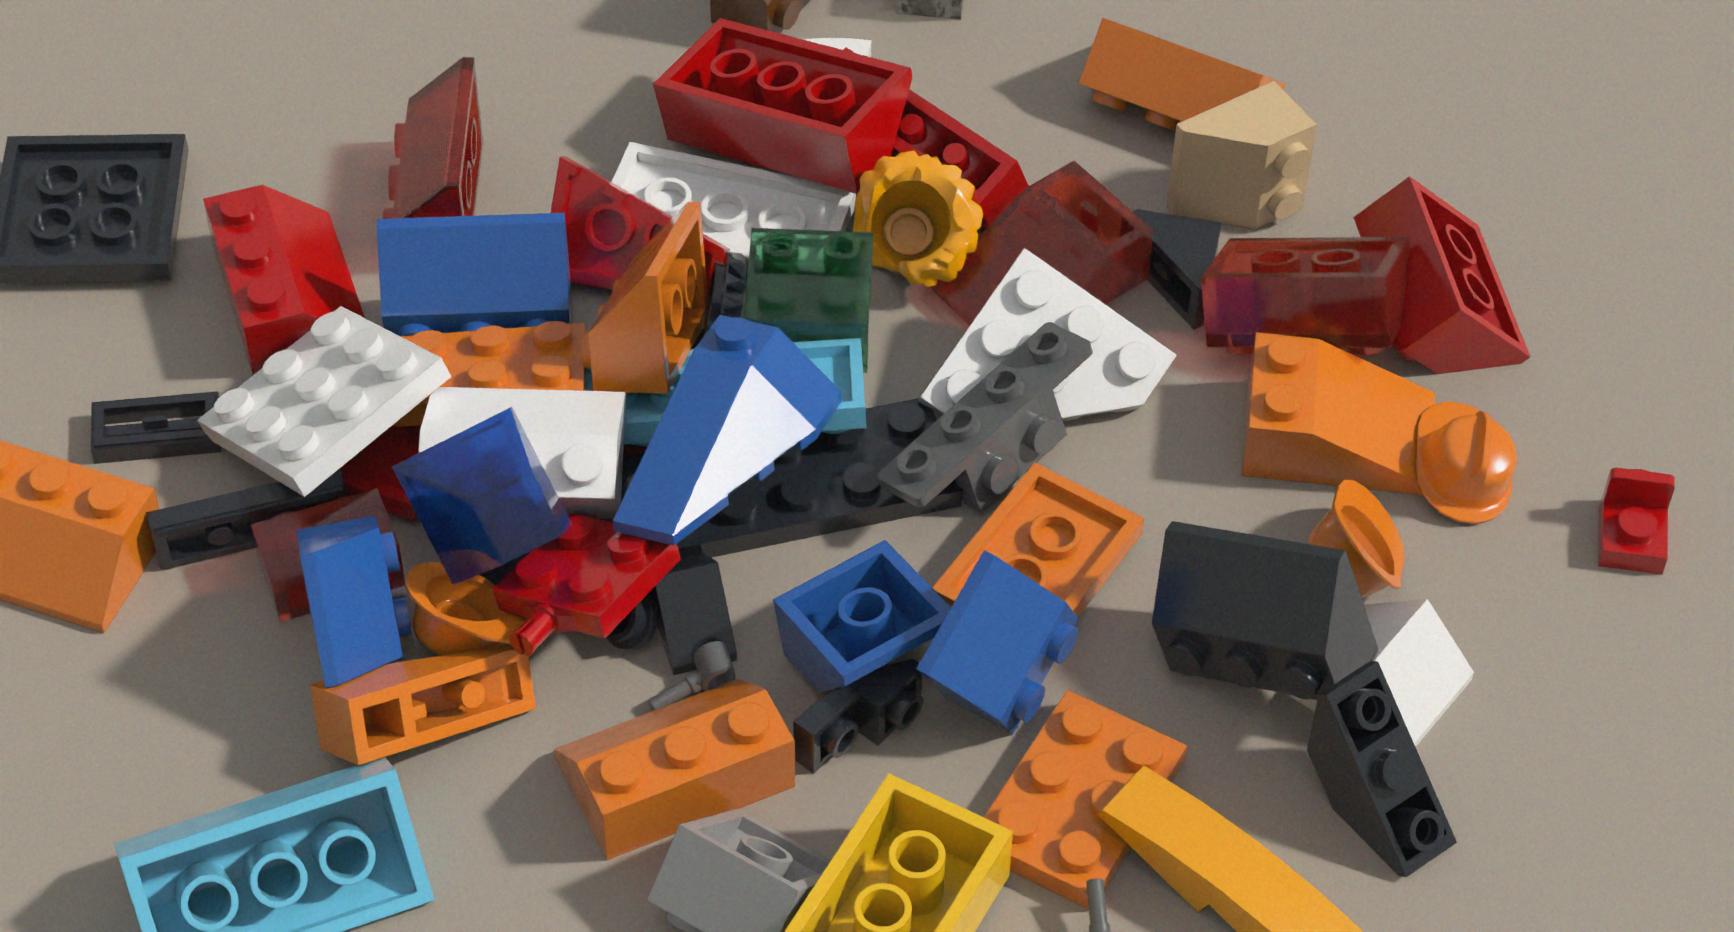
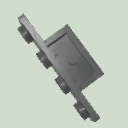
M1052 322L1045 323L877 474L880 486L908 503L922 508L955 479L957 485L963 490L962 500L964 504L982 513L1004 492L1008 491L1029 470L1034 462L1037 463L1067 435L1053 389L1093 354L1090 341Z

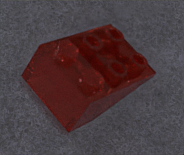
M1074 160L1028 186L978 237L975 252L967 254L963 268L957 272L956 278L950 282L938 279L936 285L932 286V291L970 326L1025 248L1106 305L1148 280L1153 229Z

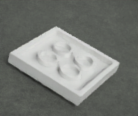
M340 306L334 312L327 313L318 318L311 326V330L286 350L279 351L270 356L265 361L263 368L241 386L221 395L215 402L214 407L197 421L213 442L305 497L452 376L441 357Z

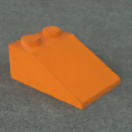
M1256 332L1248 379L1241 476L1338 486L1345 479L1354 480L1368 490L1423 495L1417 484L1415 468L1417 426L1421 414L1431 405L1435 404V393L1320 339Z

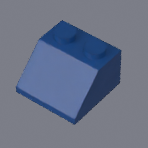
M375 515L296 530L325 688L343 684L403 657L399 637L412 635L405 596L392 598L387 573L400 571L393 531L380 534Z
M886 540L773 599L783 653L818 693L847 686L935 637L951 609L941 596Z
M984 550L916 669L948 700L1014 734L1021 721L1029 722L1038 711L1045 695V687L1041 684L1053 663L1061 664L1064 662L1073 649L1078 636V628L1074 627L1078 617L1065 601L997 556Z

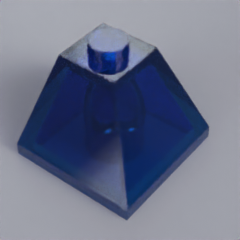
M512 406L392 466L453 585L518 558L564 535L573 525Z

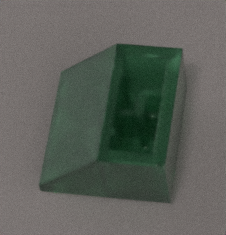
M751 228L744 319L778 327L792 342L861 338L863 373H867L873 232Z

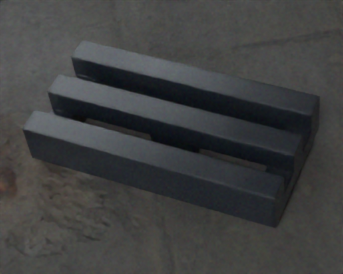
M219 392L92 402L91 454L94 464L222 452V447L213 442L203 431L197 421L199 418L168 421V419L203 416L214 407L215 402L219 398ZM139 421H142V423H138V424L106 426L107 424H118V423H128V422H139Z

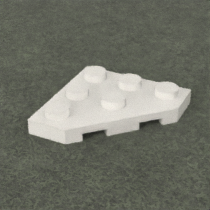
M1024 248L918 401L933 409L934 414L941 417L1040 327L1048 322H1052L1089 340L1093 350V354L1053 389L1063 421L1113 411L1118 413L1139 409L1150 396L1177 355Z

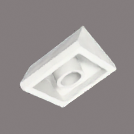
M1428 599L1364 605L1378 646V651L1371 661L1379 662L1416 747L1471 682L1474 672ZM1288 695L1315 712L1317 700L1300 699L1293 695Z

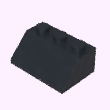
M1171 521L1166 528L1152 626L1170 671L1179 672L1186 676H1199L1234 683L1245 688L1254 687L1293 695L1300 699L1317 700L1318 694L1371 661L1378 651V646L1346 550Z

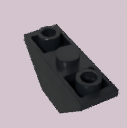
M1369 661L1318 694L1307 752L1333 810L1398 876L1408 877L1456 844L1457 841L1379 662Z

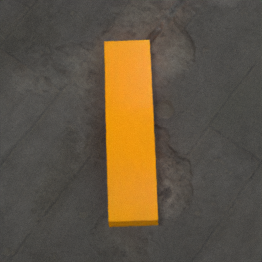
M1144 765L1098 813L1197 912L1210 905L1236 932H1363L1319 890L1261 843L1208 805Z

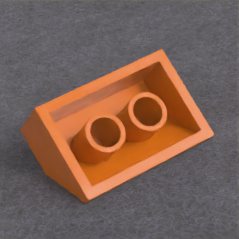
M1103 17L1079 84L1095 89L1093 101L1123 112L1127 102H1131L1148 109L1144 120L1176 131V124L1180 123V121L1194 117L1272 81H1275L1283 90L1286 85L1275 79Z
M687 202L634 256L621 279L615 280L612 294L606 304L600 305L597 319L591 329L584 332L581 342V359L584 368H591L593 391L668 394L704 326L708 291L700 202Z
M0 440V600L105 633L156 553L146 513L160 509L155 488Z
M742 679L733 680L554 749V757L606 860L674 835L679 824L740 809L795 787V740L767 690Z

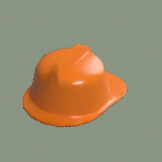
M1446 401L1431 405L1421 414L1417 426L1416 477L1417 484L1426 501L1440 514L1460 523L1480 524L1495 519L1507 507L1512 492L1513 473L1517 464L1515 444L1511 436L1498 422L1490 417L1489 413L1468 404Z
M1342 480L1336 488L1332 508L1311 531L1307 540L1308 544L1346 550L1362 599L1388 586L1397 590L1400 589L1405 559L1404 546L1395 524L1379 500L1367 488L1354 480Z
M427 562L415 565L406 574L405 588L410 598L416 603L413 617L414 632L418 640L426 648L438 655L503 646L504 643L511 644L509 640L510 634L516 631L527 618L500 611L493 592V588L496 585L470 569L451 563Z

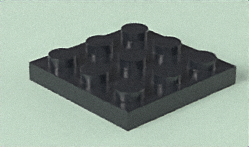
M186 135L7 136L0 174V283L171 280L189 152Z

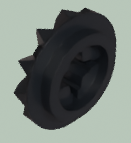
M726 251L723 263L715 262L705 309L704 335L719 315L732 318H740L747 275V263L742 253Z

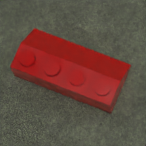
M720 18L653 83L667 140L858 194L861 188L859 179L865 171L873 170L877 160L881 157H891L913 76L910 67Z

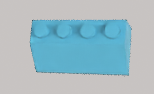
M385 757L365 764L354 765L114 843L141 932H343L435 901L396 769Z

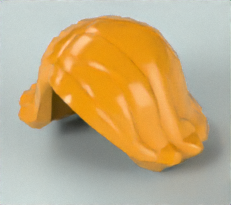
M914 150L899 153L896 157H881L877 160L874 169L865 171L859 179L861 188L855 198V218L852 233L855 251L864 262L874 267L885 268L896 275H904L908 282L914 286L925 285L931 287L936 285L938 279L946 282L952 281L956 278L957 272L962 270L967 254L975 252L977 247V230L981 227L983 212L981 206L971 200L975 186L968 180L961 178V169L955 165H942L937 156L930 157L928 154L918 156Z

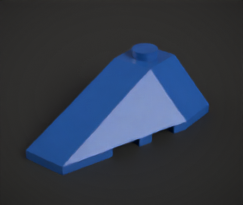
M719 315L693 350L613 519L614 531L673 546L728 506V494L749 478L753 477L758 481L763 480L775 471L774 460L792 446L803 450L815 441L842 402L841 391L778 327L751 322L744 318Z

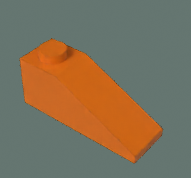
M511 644L385 664L337 686L325 688L324 681L310 685L320 749L356 765L365 764L536 709L529 657L526 656L525 652L523 655L519 654Z

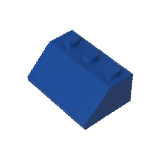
M565 213L377 219L381 316L383 328L398 336H411L427 330L451 333L476 331L485 326H500L503 328L532 327L549 321H561L572 324V288Z

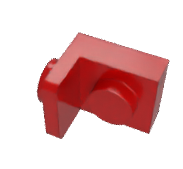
M1618 467L1610 470L1599 506L1598 566L1663 575L1668 560V508L1675 490V477L1673 475L1649 472L1643 469Z

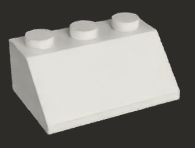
M438 387L430 394L420 429L416 495L425 513L436 515L565 518L571 512L595 519H614L621 504L626 393L612 391Z

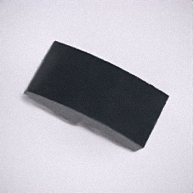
M909 659L878 668L847 686L836 688L811 705L793 721L795 761L814 774L832 756L834 758L843 756L855 742L858 733L879 746L896 728L904 730L910 726L920 713L924 702L921 696L922 674L916 669L919 663L914 659Z

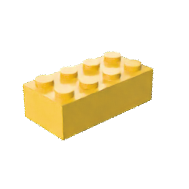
M888 773L784 932H975L1009 878L1013 831Z

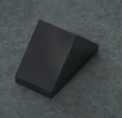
M1141 209L1128 213L1123 255L1193 330L1203 326L1216 266L1222 223Z
M703 552L680 557L681 560L650 591L657 602V627L673 675L696 670L693 660L694 653L702 645L709 642H724L727 646L731 662L737 660V650L718 562Z

